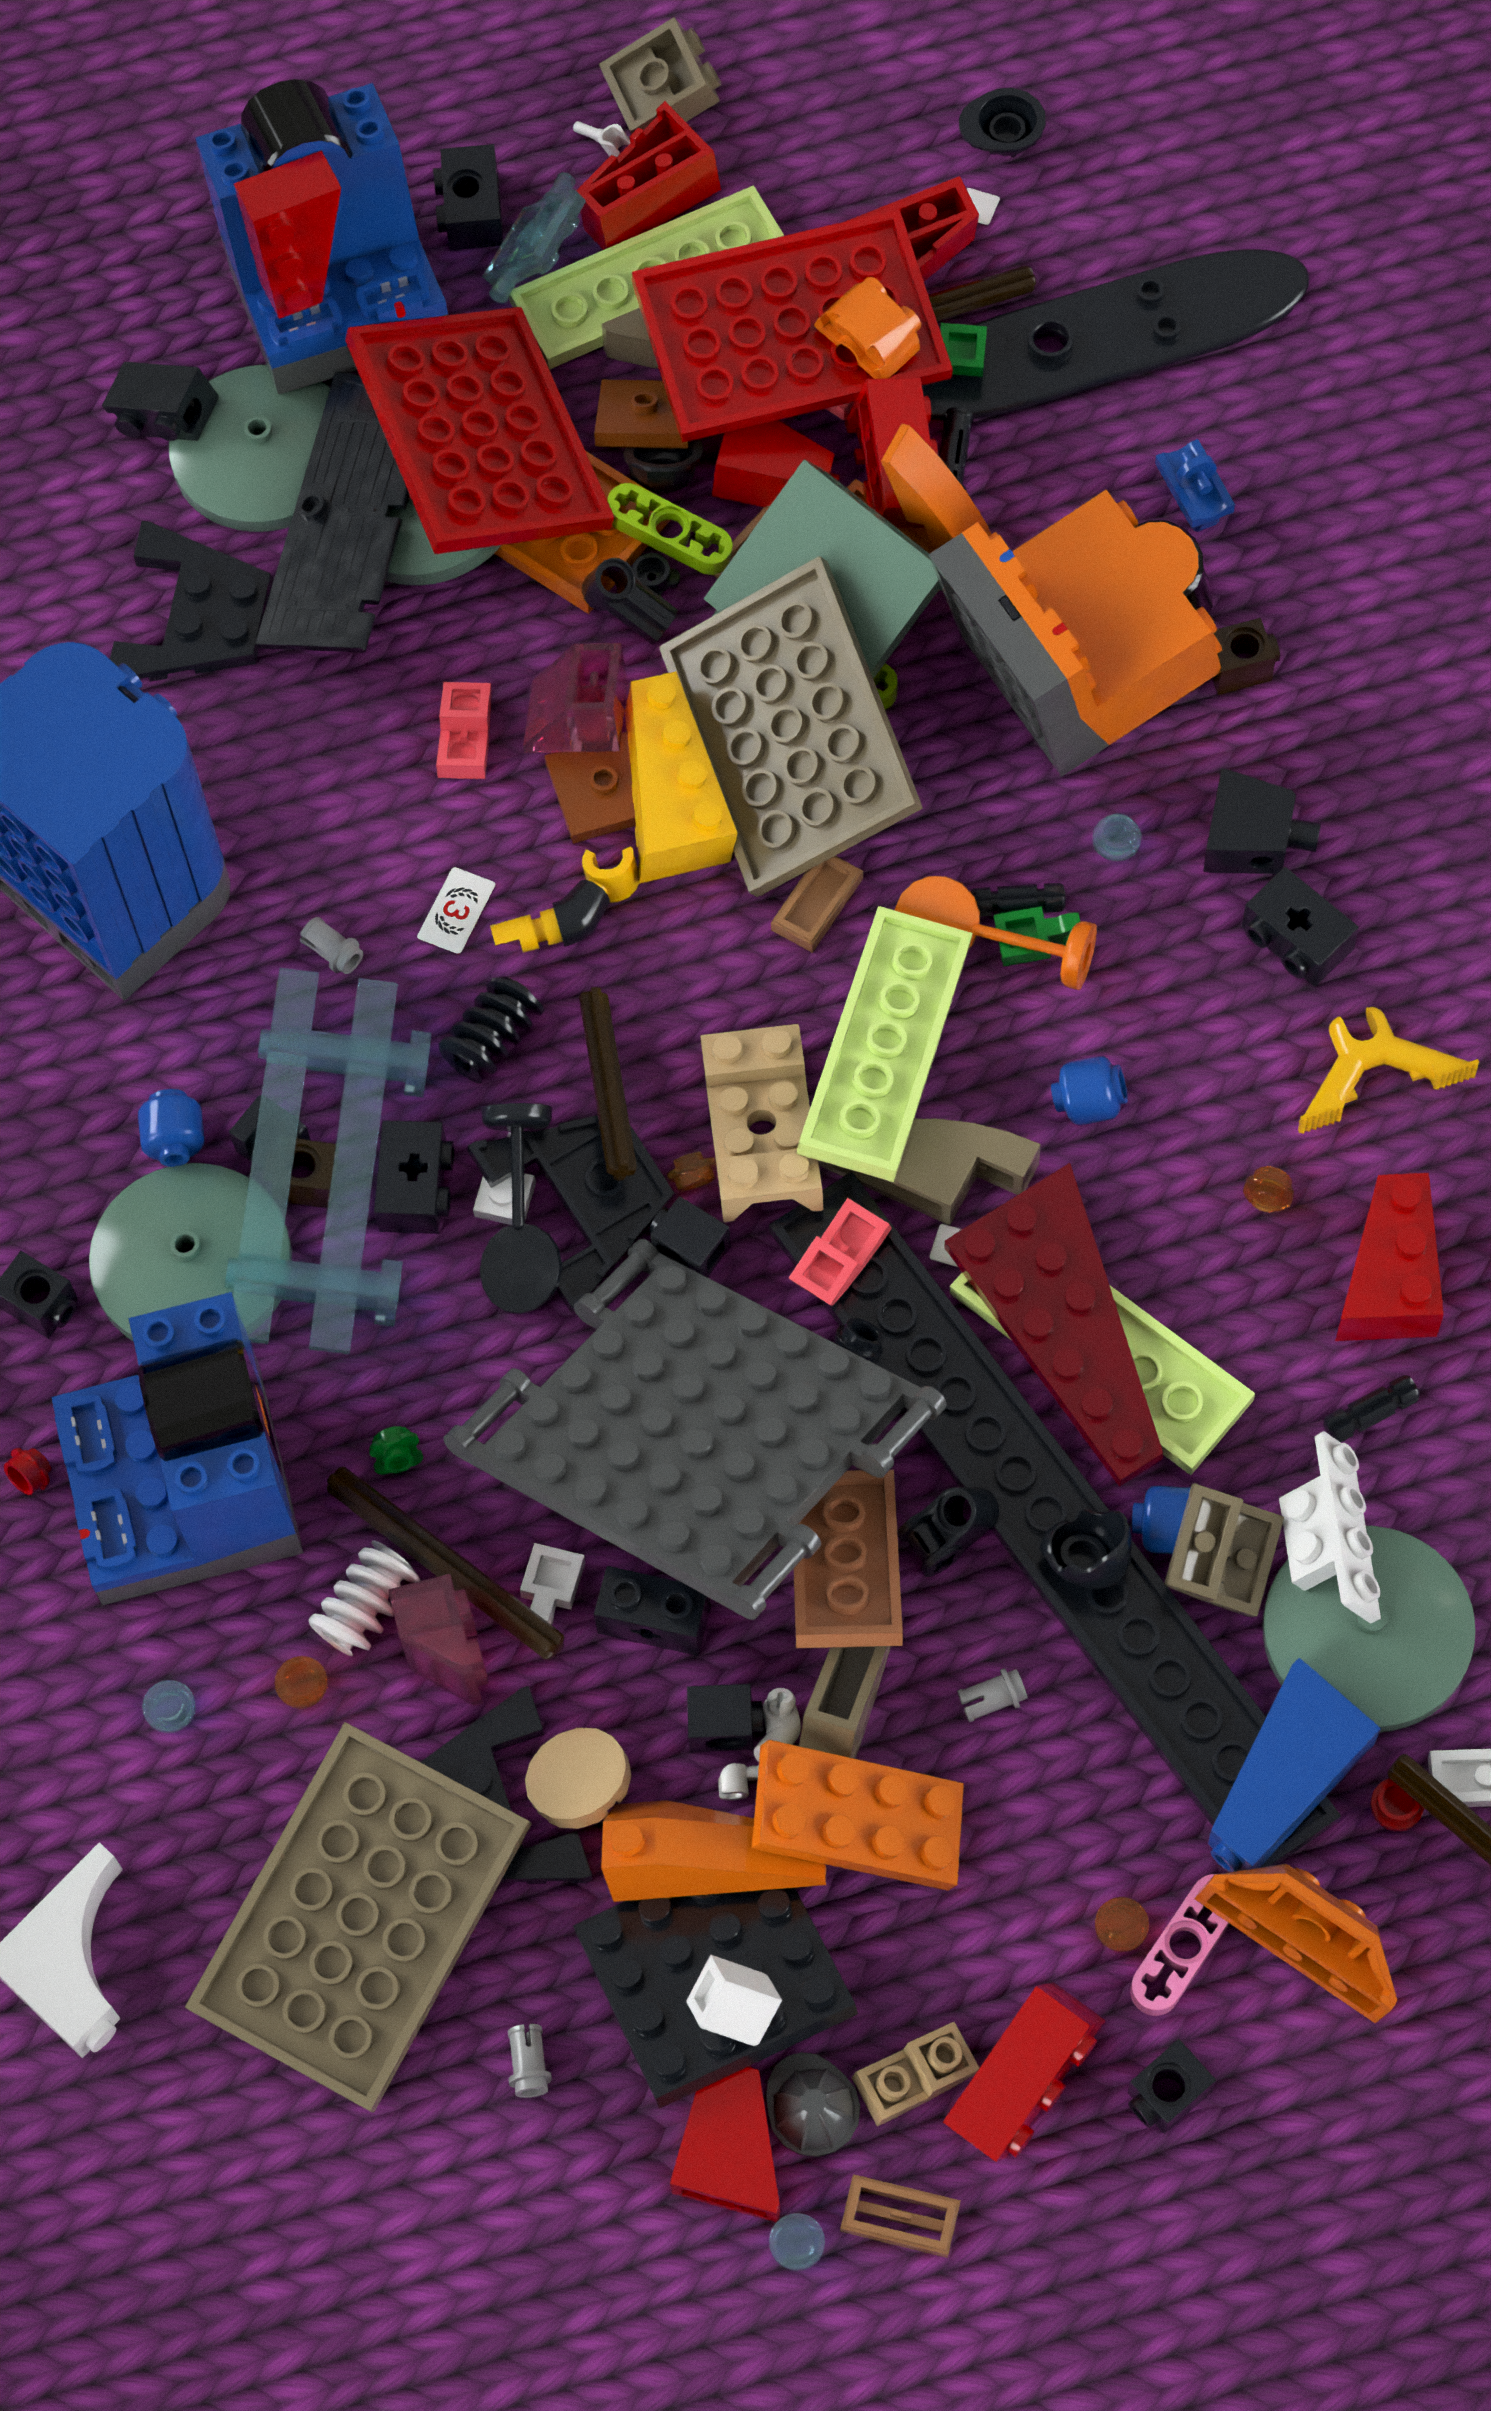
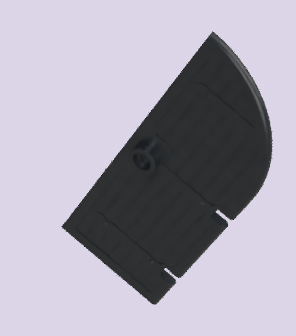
M335 372L256 639L255 644L258 648L366 652L376 615L370 612H363L365 604L378 605L380 603L403 522L401 518L390 517L391 511L406 510L410 494L360 375L344 372Z

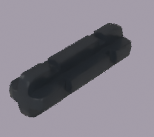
M1045 883L1044 888L1037 889V884L997 886V891H991L990 887L973 888L970 891L977 902L980 917L992 916V911H998V914L1040 906L1044 908L1045 913L1061 912L1065 909L1066 905L1065 888L1061 883Z
M1402 1375L1389 1382L1390 1386L1388 1389L1382 1386L1348 1404L1346 1411L1341 1408L1324 1419L1323 1426L1326 1433L1341 1443L1354 1436L1353 1432L1356 1429L1362 1432L1395 1414L1397 1407L1401 1410L1407 1408L1419 1399L1420 1393L1416 1384L1410 1376Z

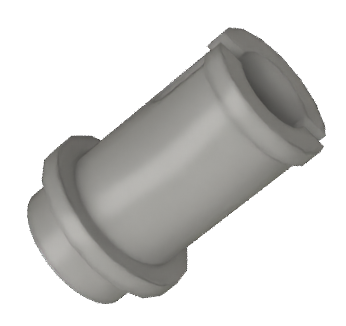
M320 917L311 919L300 934L302 936L300 942L329 962V968L335 973L343 972L344 974H349L356 969L362 960L363 951L359 948V942L354 938L346 939L327 925Z
M1005 1668L1000 1669L1001 1675L963 1690H957L962 1705L980 1698L984 1699L981 1702L964 1708L969 1723L973 1722L974 1719L1013 1705L1015 1709L1020 1708L1019 1702L1028 1699L1017 1669L1007 1672Z
M524 2024L514 2026L508 2030L513 2075L508 2079L510 2087L515 2088V2095L517 2097L531 2098L544 2095L548 2092L547 2084L552 2081L551 2072L545 2069L542 2042L543 2030L542 2026L538 2024H529L526 2040Z

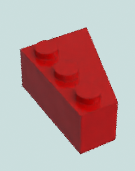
M666 101L656 109L657 117L644 130L637 128L629 136L631 143L618 157L611 155L576 190L584 230L603 250L662 225L721 190L714 150Z
M321 150L234 183L259 280L279 319L303 311L323 301L342 187Z
M958 176L850 219L854 220L900 209L923 281L925 282L974 241L979 213L961 177Z
M921 378L866 379L844 423L847 433H856L861 449H854L853 455L856 465H866L868 481H863L862 487L867 504L897 528H925L922 524L907 522L881 460L901 424L910 425L938 455L937 442L934 438H930L928 427L931 419L930 398L923 395Z
M1429 1173L1378 1175L1335 1341L1437 1337L1444 1316Z
M1054 1982L1036 1986L952 2107L943 2123L995 2162L1005 2159L1009 2153L1016 2158L1035 2132L1029 2125L1041 2109L1048 2112L1059 2099L1066 2087L1061 2081L1073 2065L1079 2067L1090 2054L1097 2042L1094 2036L1106 2020Z

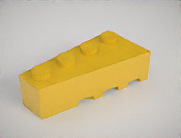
M677 672L631 681L625 718L632 774V797L634 800L636 822L635 839L639 858V884L731 862L738 833Z

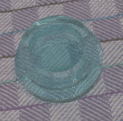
M1111 814L1103 818L1095 826L1093 845L1097 853L1103 858L1111 861H1124L1134 856L1139 850L1141 831L1138 825L1127 815Z
M166 1680L155 1684L148 1690L143 1699L142 1710L146 1721L153 1729L163 1733H173L185 1728L191 1722L195 1714L196 1703L192 1692L186 1685L178 1681Z
M794 2213L782 2217L774 2225L770 2233L769 2244L774 2259L782 2267L793 2271H801L812 2267L819 2261L824 2251L825 2239L822 2228L817 2221L808 2215Z

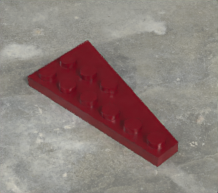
M1068 1163L944 1241V1249L1120 1487L1161 1461L1163 1451L1071 1164Z

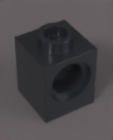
M680 1196L670 1209L663 1207L656 1214L649 1228L651 1243L659 1253L707 1278L731 1247L729 1226Z
M20 1251L0 1277V1309L48 1339L57 1327H64L72 1318L76 1310L78 1297L70 1280L23 1251ZM38 1291L50 1292L44 1301L36 1304L28 1303V1300L34 1293Z
M750 1684L687 1686L690 1752L754 1750L753 1733H763L762 1701H752Z
M1178 2039L1130 2081L1127 2093L1132 2099L1128 2102V2105L1145 2126L1151 2128L1156 2124L1165 2134L1213 2091L1216 2079L1183 2042ZM1169 2078L1180 2085L1183 2095L1174 2102H1165L1155 2095L1152 2085L1159 2079Z

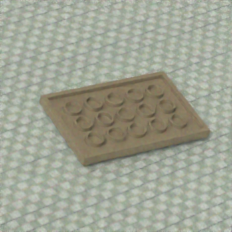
M821 556L816 557L659 646L668 673L677 672L738 834L733 851L750 894L759 897L923 809L829 563Z
M344 1722L185 2008L374 2113L532 1823Z

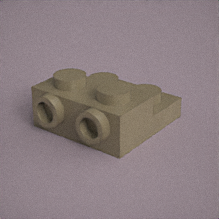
M675 17L599 64L631 133L637 128L644 130L657 117L656 109L664 101L685 122L720 101L715 89L722 84L712 65L708 61L702 64L699 55L705 52L700 38L693 28L685 31Z

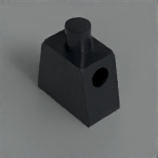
M1221 768L1203 872L1277 874L1283 869L1287 848L1316 852L1321 823L1292 819L1296 793L1292 790Z

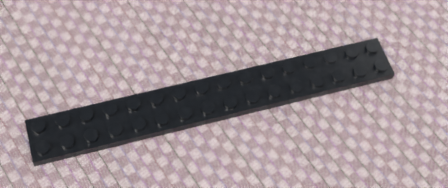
M850 1172L822 1190L824 1210L812 1211L800 1204L770 1223L769 1233L795 1267L815 1237H822L847 1198L890 1224L892 1229L837 1302L831 1307L822 1300L820 1301L839 1326L845 1325L850 1318H860L870 1322L881 1331L884 1337V1341L881 1344L883 1353L874 1364L920 1388L930 1386L942 1394L946 1400V1408L935 1420L928 1419L918 1430L919 1434L959 1487H982L995 1495L999 1504V1516L991 1530L1213 1826L1266 1719L1264 1713L1169 1588L1164 1585L1163 1580L1133 1541L1128 1570L1116 1584L1107 1588L1090 1589L1075 1585L1061 1578L1052 1569L1039 1549L1040 1542L1044 1539L1048 1529L1063 1520L1073 1522L1078 1513L1084 1509L1097 1512H1107L1109 1509L853 1172ZM906 1407L902 1409L905 1414L909 1410ZM1327 1796L1260 1868L1279 1864L1340 1821V1813Z

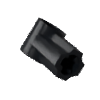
M620 558L604 560L585 577L582 584L583 597L590 607L598 611H608L652 645L668 629L678 612V609L638 580L633 568ZM601 576H607L615 582L617 594L610 593L603 587Z

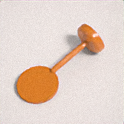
M928 876L913 882L901 894L894 911L973 933L969 949L973 946L978 936L1063 957L1060 971L1061 982L1066 987L1078 991L1086 980L1096 943L1097 925L1087 921H1080L1072 928L1066 945L981 925L980 911L973 894L962 883L946 876Z

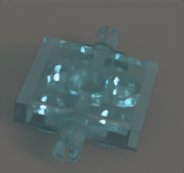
M565 172L559 173L550 191L546 192L543 198L535 204L524 207L482 276L493 286L489 294L495 301L506 303L516 283H520L526 277L538 273H547L558 261L559 253L557 251L563 240L569 237L577 228L580 222L577 216L586 203V200L575 189H572L576 181L570 174Z

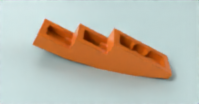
M901 424L881 462L907 522L924 525L934 550L979 522L987 535L990 536L992 533L986 521L949 468L910 425Z

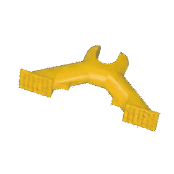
M1366 1007L1367 1022L1374 1037L1365 1041L1353 1038L1348 1032L1343 1019L1338 1016L1329 1026L1330 1038L1337 1051L1338 1058L1305 1114L1300 1116L1298 1131L1304 1134L1305 1131L1310 1132L1311 1129L1316 1130L1317 1127L1322 1128L1323 1125L1328 1126L1329 1123L1340 1122L1345 1103L1357 1100L1358 1098L1354 1088L1365 1070L1385 1064L1409 1072L1412 1081L1422 1078L1429 1079L1433 1088L1439 1090L1440 1087L1445 1088L1446 1085L1451 1086V1084L1475 1078L1479 1060L1476 1059L1469 1062L1394 1036L1384 1013L1376 1007Z

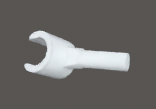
M579 121L575 122L573 126L574 132L599 142L609 157L611 155L618 157L620 154L618 148L631 143L627 134L618 124H612L604 130Z
M733 1763L723 1768L718 1779L720 1799L731 1801L748 1797V1781L758 1780L759 1765L747 1767L744 1764Z

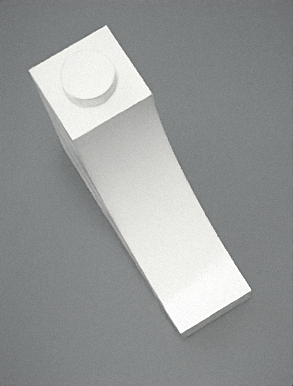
M100 1842L0 1942V1979L81 2058L90 2050L97 2052L103 2048L116 2032L114 2025L121 2019L104 1998L98 1986L91 1960L92 1928L98 1907L112 1882L123 1870L116 1858Z

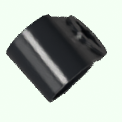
M982 1487L949 1488L943 1491L921 1512L908 1519L898 1529L897 1536L900 1541H907L923 1563L921 1567L922 1573L925 1577H931L953 1565L966 1549L988 1530L992 1529L999 1516V1504L995 1495ZM966 1499L971 1506V1516L968 1522L965 1520L962 1512Z

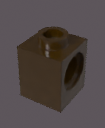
M1261 618L1217 629L1214 635L1222 647V651L1218 653L1221 669L1219 674L1212 678L1218 695L1272 681L1275 662L1280 661V651L1274 634L1266 633ZM1246 653L1251 655L1252 657L1240 658L1237 657L1235 654Z
M279 1136L277 1153L267 1152L263 1182L272 1183V1200L331 1209L339 1144ZM302 1165L308 1167L313 1173L306 1178H295L288 1173V1170L293 1166Z

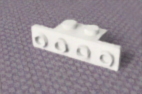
M1323 1431L1315 1436L1321 1476L1279 1498L1281 1514L1284 1516L1283 1527L1291 1580L1293 1584L1306 1591L1337 1574L1342 1604L1367 1622L1373 1623L1381 1619L1378 1603L1380 1588L1374 1577L1371 1561L1373 1545L1366 1532L1363 1514L1366 1511V1504L1359 1490L1356 1472L1359 1469V1462L1356 1454L1348 1444L1340 1443Z

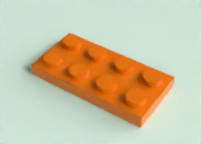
M768 1740L760 1746L752 1849L949 1891L958 1885L964 1783Z

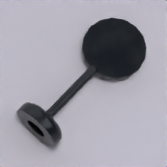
M507 1103L482 1107V1123L484 1126L492 1130L511 1131L512 1225L502 1228L488 1242L482 1253L480 1276L483 1289L492 1303L504 1311L520 1314L538 1310L546 1304L559 1286L562 1272L560 1251L551 1235L538 1226L525 1224L523 1131L538 1130L549 1125L552 1119V1107L543 1104Z

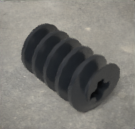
M509 977L492 978L486 984L487 992H481L474 999L475 1007H468L462 1014L463 1022H456L451 1027V1036H445L439 1042V1051L448 1064L461 1075L478 1084L482 1083V1078L478 1073L480 1069L492 1075L498 1070L490 1059L491 1055L503 1060L509 1056L508 1050L501 1042L505 1040L517 1045L521 1041L514 1026L516 1025L524 1030L532 1028V1021L525 1013L529 1011L541 1016L545 1011L543 1005L524 985Z

